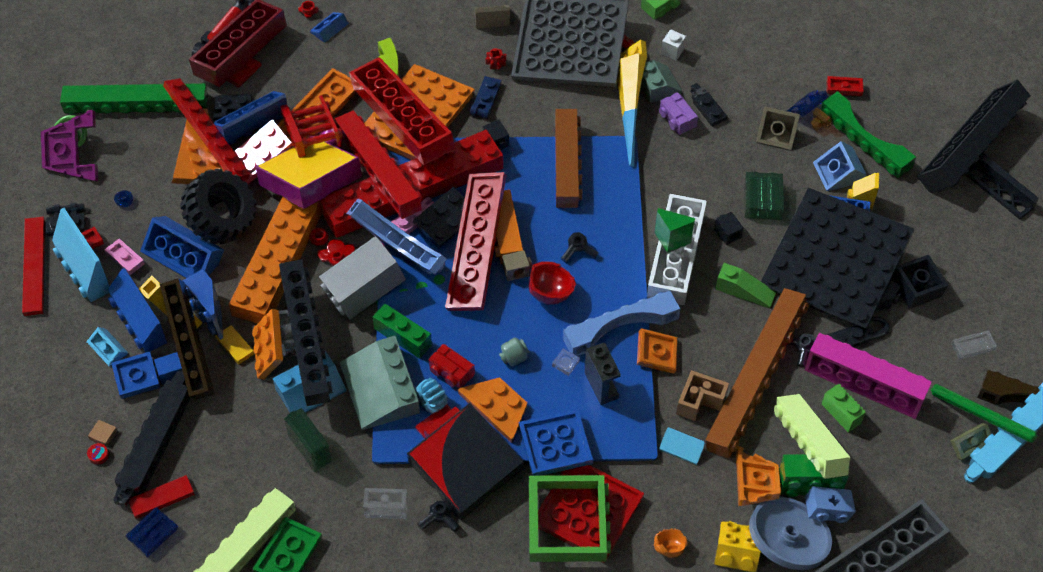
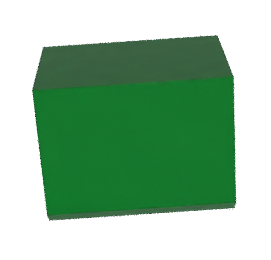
M658 208L655 235L666 252L669 253L691 244L696 218Z

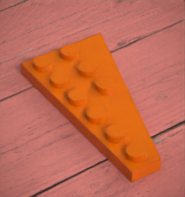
M203 109L209 117L208 110ZM187 119L171 182L174 184H190L207 170L223 169Z

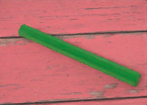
M934 384L931 388L932 395L1030 443L1037 439L1036 431L939 384Z

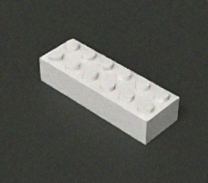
M674 194L669 195L667 211L696 218L691 244L669 253L666 252L661 242H658L648 284L647 298L654 297L660 292L671 291L676 302L680 305H685L707 201Z

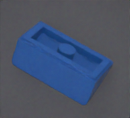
M333 12L315 26L310 33L321 41L326 42L348 25L349 22L344 13Z

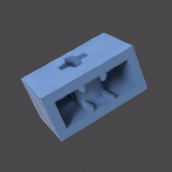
M813 486L805 496L808 518L844 523L848 522L855 513L851 490Z

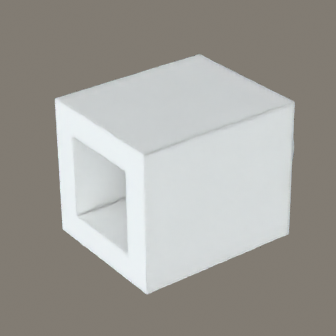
M670 29L662 41L661 54L677 61L684 51L686 36Z

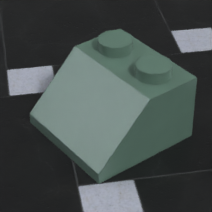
M655 60L645 63L641 88L650 103L670 97L677 92L679 94L682 93L668 66Z

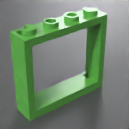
M604 475L529 476L530 562L606 561L607 553H611V541L606 539V534H610V521H606V515H609V502H605V496L609 494L608 483H604ZM598 488L600 547H538V489Z

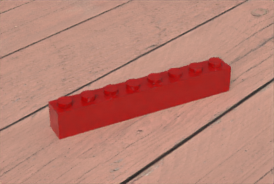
M354 110L335 118L334 121L337 129L341 128L343 141L351 152L359 157L360 164L401 219L422 211L421 202H423V198L420 192L414 190L412 182L406 179L402 169H398L394 158L389 157L385 147L382 148L378 137L373 136L370 127L365 126L363 118L358 116Z

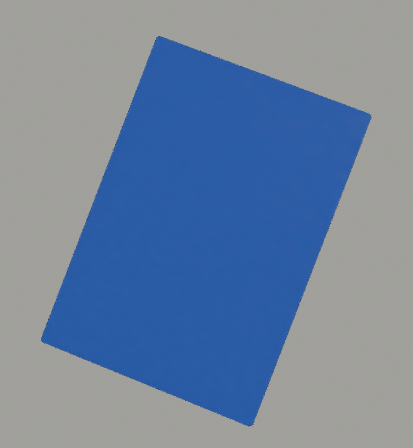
M581 136V141H578V145H581V156H578V159H582V170H578V174H582V185H579V189H582V200H579L578 208H556L555 137H509V146L500 150L503 154V169L494 173L504 172L507 176L504 190H511L523 251H525L526 257H530L532 266L539 262L561 264V267L566 269L575 278L576 285L573 293L568 299L558 304L547 305L537 301L529 291L532 268L529 269V277L507 281L503 266L500 264V259L495 256L494 251L484 310L447 311L445 305L458 233L438 249L416 228L409 235L447 258L444 262L445 266L439 273L428 274L408 258L400 255L388 244L380 241L384 243L385 248L396 260L406 280L378 299V310L384 304H387L431 333L432 346L420 359L399 346L415 392V388L422 381L432 378L437 380L438 384L445 390L444 392L448 400L447 405L451 409L457 407L461 410L469 404L458 394L459 388L449 386L445 378L440 375L435 376L430 371L429 358L437 352L442 344H445L475 365V374L467 381L464 387L500 377L527 402V409L522 416V421L578 409L593 461H654L657 459L658 454L652 368L637 365L638 333L641 328L649 330V323L639 322L619 326L607 332L596 342L595 345L606 344L621 373L619 378L612 380L619 393V399L600 405L585 375L586 353L572 358L563 340V329L570 325H577L589 318L599 317L605 312H612L624 305H632L641 299H647L637 138L635 137L634 167H632L628 161L625 136ZM453 138L454 142H457V141H459V140L464 139V138ZM387 149L389 157L394 158L397 166L411 161V159ZM467 184L456 188L465 198ZM444 194L432 198V202L437 201ZM396 213L386 217V219L391 222L399 215ZM580 232L587 237V244L599 252L595 259L586 252L580 251L574 252L567 263L561 260V257L569 248L568 239L572 233ZM436 275H443L445 282L438 285L434 283V277ZM419 282H425L428 286L416 289V285ZM401 289H408V291L399 292ZM377 331L376 341L387 338ZM516 337L519 340L523 339L530 353H528L527 360L512 367L509 363L504 364L499 354L502 353L501 345ZM420 401L419 414L373 427L372 462L374 464H410L407 459V453L424 440L423 436L416 430V425L432 414L426 411ZM493 427L524 462H529L520 427H518L512 443Z

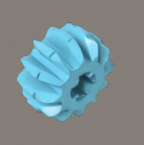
M425 379L415 388L416 395L422 406L432 414L440 411L448 404L445 390L442 389L435 379Z

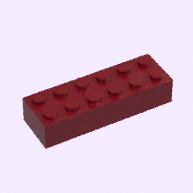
M262 0L253 1L189 58L193 75L218 87L222 86L287 26L284 10Z

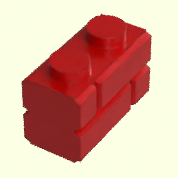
M442 344L437 352L429 358L430 371L435 376L440 375L445 378L446 383L451 387L456 386L459 389L464 387L467 381L475 374V365L445 344Z

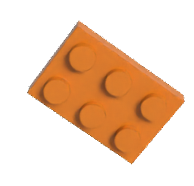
M271 309L254 326L252 331L255 344L253 351L256 358L255 370L257 371V379H265L283 361L279 310Z

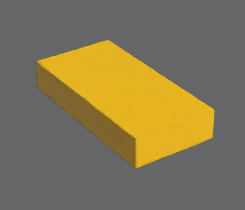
M232 325L223 330V338L221 340L215 335L216 340L238 365L254 355L253 349Z

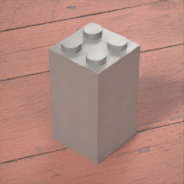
M376 236L319 276L322 281L320 286L326 293V296L334 303L342 316L346 315L349 320L406 280L396 260Z

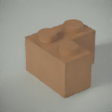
M691 370L679 399L676 415L695 421L701 405L720 411L727 396L729 383Z

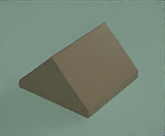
M510 6L474 8L476 29L510 26Z
M764 106L756 142L791 150L800 114Z

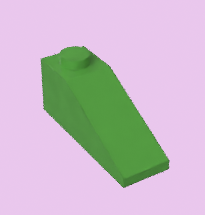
M727 263L723 264L717 278L716 290L767 308L771 307L776 292L745 270Z

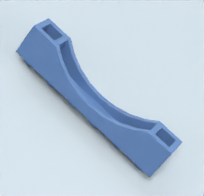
M671 291L660 292L654 297L641 299L632 305H624L618 310L605 312L599 317L589 318L577 325H570L563 329V340L572 358L585 354L587 348L594 346L603 335L619 326L639 322L664 325L679 319L680 307Z

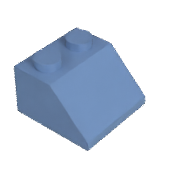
M842 141L813 162L826 191L852 186L853 182L867 175L854 148Z

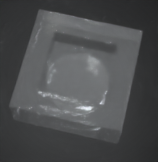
M563 348L552 362V367L569 376L580 362V358Z

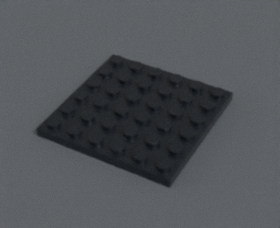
M808 187L761 282L779 295H781L784 288L806 294V300L810 308L867 330L912 238L914 228Z

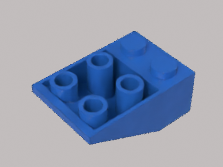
M202 269L182 281L186 285L192 311H197L199 319L203 323H207L206 326L212 335L216 334L221 340L223 338L221 304L212 279Z

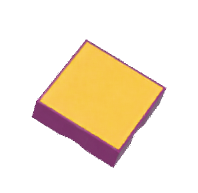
M326 141L307 146L305 149L306 156L299 158L293 146L255 166L260 186L285 197L288 201L303 209L323 199L331 192L343 188L362 177L359 157Z

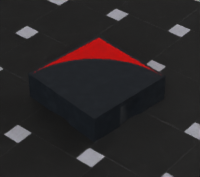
M471 403L467 404L407 453V459L411 466L439 493L442 501H445L450 506L451 511L460 521L480 506L492 492L503 487L523 470L524 462Z

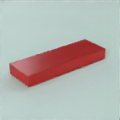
M187 475L132 497L129 504L135 519H138L195 494Z

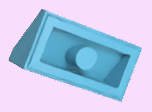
M97 327L86 341L109 367L112 366V362L119 361L128 354L123 346L105 328Z
M668 427L659 450L697 465L704 450L705 442Z

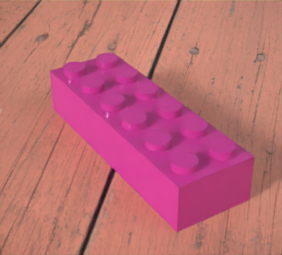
M821 333L818 334L809 352L805 371L836 385L841 384V387L916 419L932 381L927 380L923 376L913 374L905 368L897 367L884 359L874 357L866 351H860L847 343H842L829 335Z

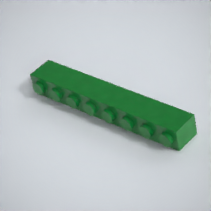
M164 84L63 86L60 99L63 112L68 114L86 113L89 110H94L95 113L181 112L163 87ZM185 84L203 109H207L208 92L206 84Z

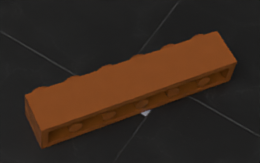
M555 109L556 208H578L579 200H582V189H579V185H582V174H578V170H582V159H578V156H581V145H578V141H581V130H577V127H581V116H577V109Z

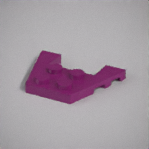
M89 110L81 116H75L72 120L57 124L41 132L42 168L98 181V165H79L78 129L96 127L94 110Z

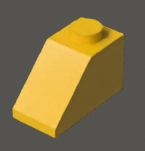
M879 173L871 174L853 182L852 189H848L847 198L869 201L870 209L872 210L879 189Z

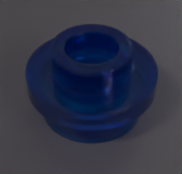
M123 190L115 195L114 201L116 205L125 208L133 202V195L131 192Z

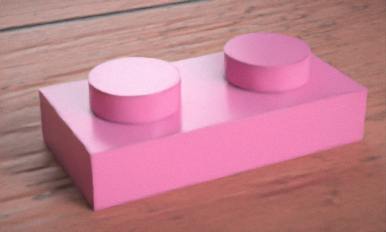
M121 239L116 240L105 249V253L122 269L125 268L129 275H132L145 264L144 260Z

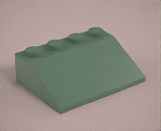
M396 336L378 340L340 362L362 430L420 413L419 401Z

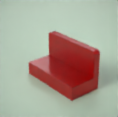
M446 404L440 411L431 414L417 424L416 430L425 439L460 410L457 407L451 409Z

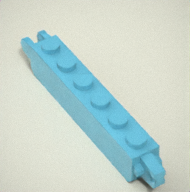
M1043 383L1039 386L1038 389L1040 391L1036 395L1032 393L1025 400L1026 405L1023 408L1019 406L1011 414L1013 417L1011 420L1036 432L1043 426ZM998 427L999 432L995 436L990 434L984 441L986 445L982 449L977 447L971 453L970 457L972 459L969 463L970 467L964 474L965 480L973 483L980 476L991 478L1027 441Z

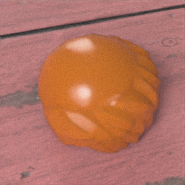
M671 528L670 530L660 531L654 538L655 550L668 558L680 556L688 544L686 536L678 529Z

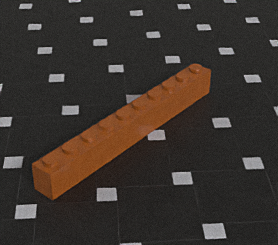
M786 288L782 291L705 439L707 451L729 459L732 453L736 452L740 437L746 433L748 421L754 417L756 405L761 403L763 392L765 389H768L772 374L777 372L780 358L783 359L785 356L786 346L792 342L794 331L801 324L802 315L807 313L809 303H807L806 294Z

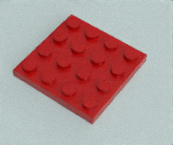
M591 465L562 471L560 476L604 475V483H608L609 494L605 496V502H609V515H606V521H610V534H606V539L611 541L612 551L642 501L644 493ZM598 488L551 489L538 509V528L573 547H600Z

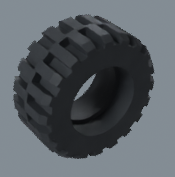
M210 169L195 178L185 188L181 196L183 201L180 202V208L183 210L181 213L182 217L186 219L187 227H191L193 230L192 233L196 236H201V239L206 242L210 240L212 244H227L246 232L254 223L257 209L254 208L257 205L256 199H253L252 189L249 190L246 181L243 182L240 176L237 174L233 175L231 171L225 170L223 172V169ZM208 194L215 195L224 201L228 207L230 219L218 216L211 209L208 202Z

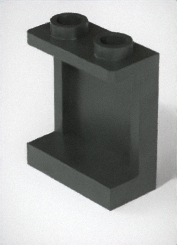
M601 343L587 348L585 375L600 405L619 399V393L612 380L619 378L621 373L606 344Z

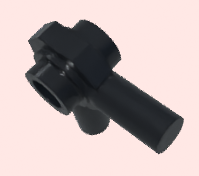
M575 232L569 237V248L563 254L561 260L567 263L574 252L580 251L586 252L595 259L599 252L587 244L586 236L580 232Z
M803 333L798 338L793 337L792 342L788 343L789 345L797 346L800 351L797 366L805 367L808 353L816 340L812 334Z
M436 501L432 504L429 515L417 524L421 530H424L434 521L445 522L453 532L458 531L460 528L450 517L451 508L445 501Z

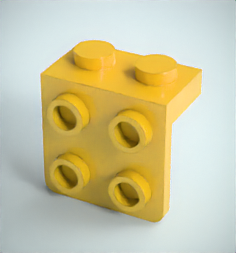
M731 521L721 522L714 565L756 572L761 551L757 548L751 537L749 526L736 524Z

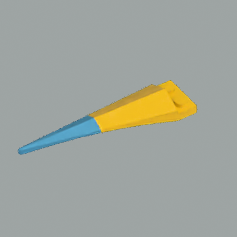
M639 40L621 53L617 79L628 161L632 167H634L637 106L647 59L646 42L643 40Z

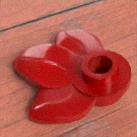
M333 239L328 243L327 249L319 250L317 254L321 261L329 262L334 266L354 252L355 247L354 244L344 245L340 239Z

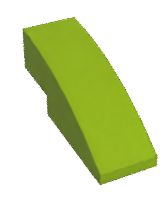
M391 38L379 41L378 51L380 56L378 57L399 77L397 52Z

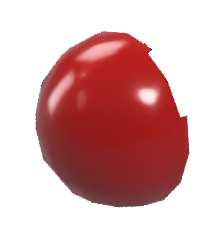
M539 262L532 266L529 291L537 301L547 305L558 304L568 299L573 293L576 285L575 278L566 269L562 268L561 264Z

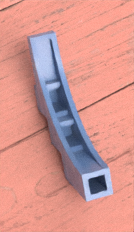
M357 199L346 213L380 241L385 242L400 255L408 258L424 272L436 274L444 268V262L447 258L401 230L363 200Z

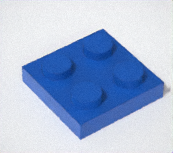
M150 352L111 363L121 399L160 388Z

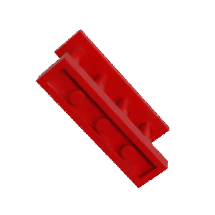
M322 95L319 96L321 105L290 111L287 104L280 106L284 123L299 158L306 156L305 149L307 146L335 139L338 147H342L340 139H343L341 128L337 129L330 113L329 102L325 101ZM323 112V114H321V115L309 117V118H306V119H302V120H298V121H297V119H296V118H300V117L312 115V114H315V113ZM327 121V123H325V124L317 125V126H314V127H310V128H306V129H302V130H301V128H300V127L312 125V124H315V123ZM331 130L330 133L305 139V136Z

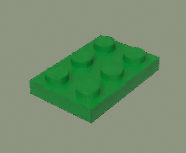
M285 517L255 564L253 572H302L320 542L322 534Z

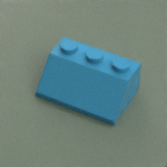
M325 351L326 359L322 361L323 365H328L330 376L326 377V381H331L333 393L329 394L331 400L347 390L335 364ZM298 365L273 378L275 390L294 419L323 404L306 406Z

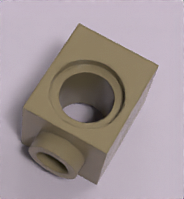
M525 251L502 255V266L507 281L529 277V269L532 268L530 257H526Z

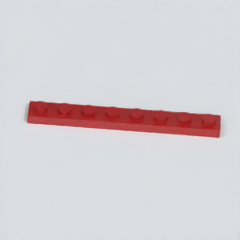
M181 78L164 81L163 87L223 170L231 171L233 175L237 174L241 177L242 181L248 180L250 177L249 171Z

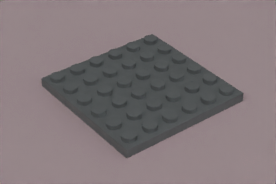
M525 0L511 74L512 80L616 87L630 0Z

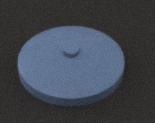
M779 497L776 500L761 502L750 517L749 530L755 545L767 558L778 565L794 570L813 569L824 562L831 550L832 537L825 521L808 518L807 506L800 501Z

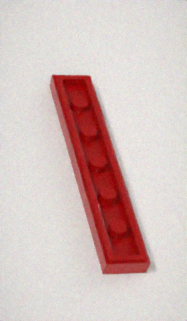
M44 217L25 218L22 313L24 316L43 314Z

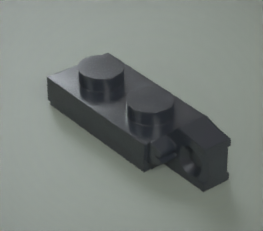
M698 83L691 85L690 92L692 93L693 103L709 124L713 127L726 121L728 116L707 90H702Z

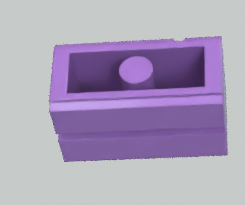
M678 92L661 100L659 113L662 118H666L669 121V126L672 130H676L680 135L697 126L698 116Z

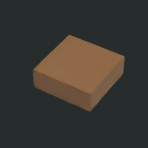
M98 420L88 438L107 447L117 432V428Z

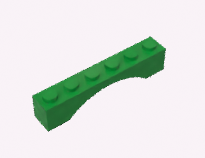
M838 91L822 102L820 113L823 118L832 122L836 129L845 133L849 140L858 144L862 151L871 155L875 162L883 165L890 174L899 178L913 168L916 156L902 145L885 142L867 132L854 117L850 101Z

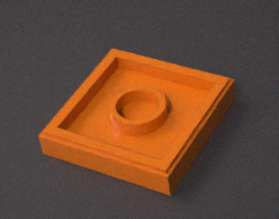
M641 328L638 333L637 365L674 374L677 365L678 337Z

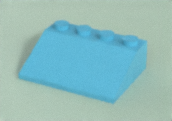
M62 208L52 239L55 246L52 250L58 259L62 258L61 264L65 271L70 270L72 273L70 278L73 283L80 285L78 289L83 298L88 297L90 302H93L108 294L110 286L99 258L65 208Z

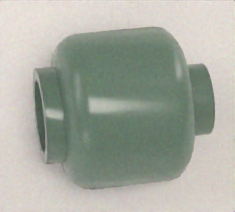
M515 337L501 345L502 353L499 355L504 364L509 363L510 366L515 367L527 360L528 353L530 352L523 339L519 340Z

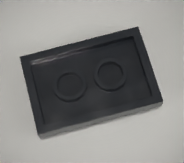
M452 187L413 220V224L439 249L459 232L465 198Z

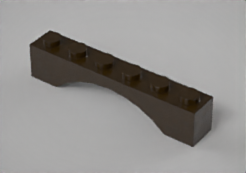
M988 370L977 398L995 405L1009 402L1025 403V400L1032 393L1036 395L1040 390L1038 386L1029 385L1021 382L1019 379L1010 378L997 371Z

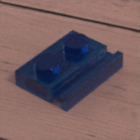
M815 90L809 92L787 111L800 114V116H806L829 96L826 91Z
M156 507L128 532L125 537L141 553L148 557L178 529V526Z

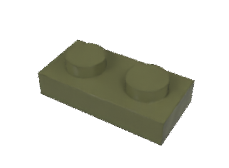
M981 423L950 440L958 459H964L971 455L977 447L982 449L986 445L984 441L991 434L987 423Z

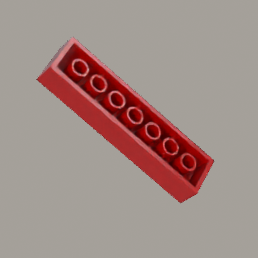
M380 57L349 72L353 89L423 165L455 149L452 132Z

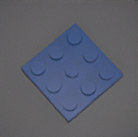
M578 409L519 422L533 476H542L593 464L592 454Z

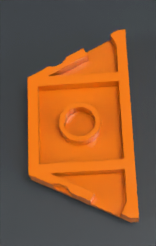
M500 377L458 389V394L465 401L471 403L511 443L514 441L519 422L522 421V416L527 409V402Z
M738 446L736 450L738 506L779 499L781 494L779 465L765 460L757 454L750 456L743 452V447Z

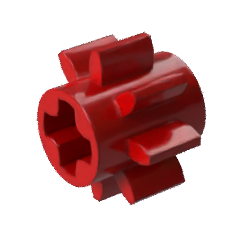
M493 48L490 53H486L485 64H490V69L500 70L502 66H506L507 54H503L502 49Z

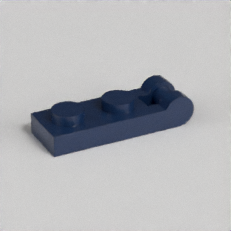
M484 77L475 102L471 107V116L479 115L484 119H488L502 80Z

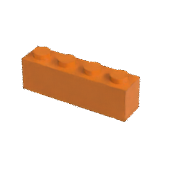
M504 190L495 241L497 246L494 247L495 256L499 257L500 264H502V255L523 251L511 190Z

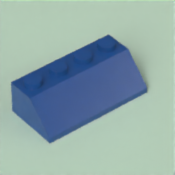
M273 91L213 123L229 145L234 144L238 141L237 138L251 135L253 133L252 130L263 128L273 119L276 121L283 118L280 106L287 104L286 95Z
M161 216L152 218L140 252L188 278L202 269L209 276L219 265L224 249L210 243L209 240L207 242L202 240L201 236H196L192 233L193 231L172 219Z
M125 268L121 269L108 288L110 294L108 300L113 308L117 307L118 311L116 313L121 322L126 321L125 327L129 335L134 334L136 337L134 342L138 349L143 348L145 353L151 352L167 343L159 320Z

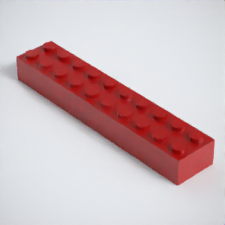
M487 130L454 142V150L426 165H423L415 158L397 167L403 170L406 179L412 182L414 190L420 192L423 200L427 197L431 199L448 192L452 187L456 189L468 184L469 174L494 173L503 169V154ZM371 177L332 192L319 200L321 212L336 238L363 227L346 214L357 199L363 200L385 218L397 213Z

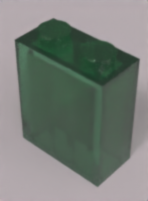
M746 172L744 180V218L782 220L784 212L783 174Z
M302 408L290 412L284 418L288 437L312 470L316 472L332 462L328 443Z

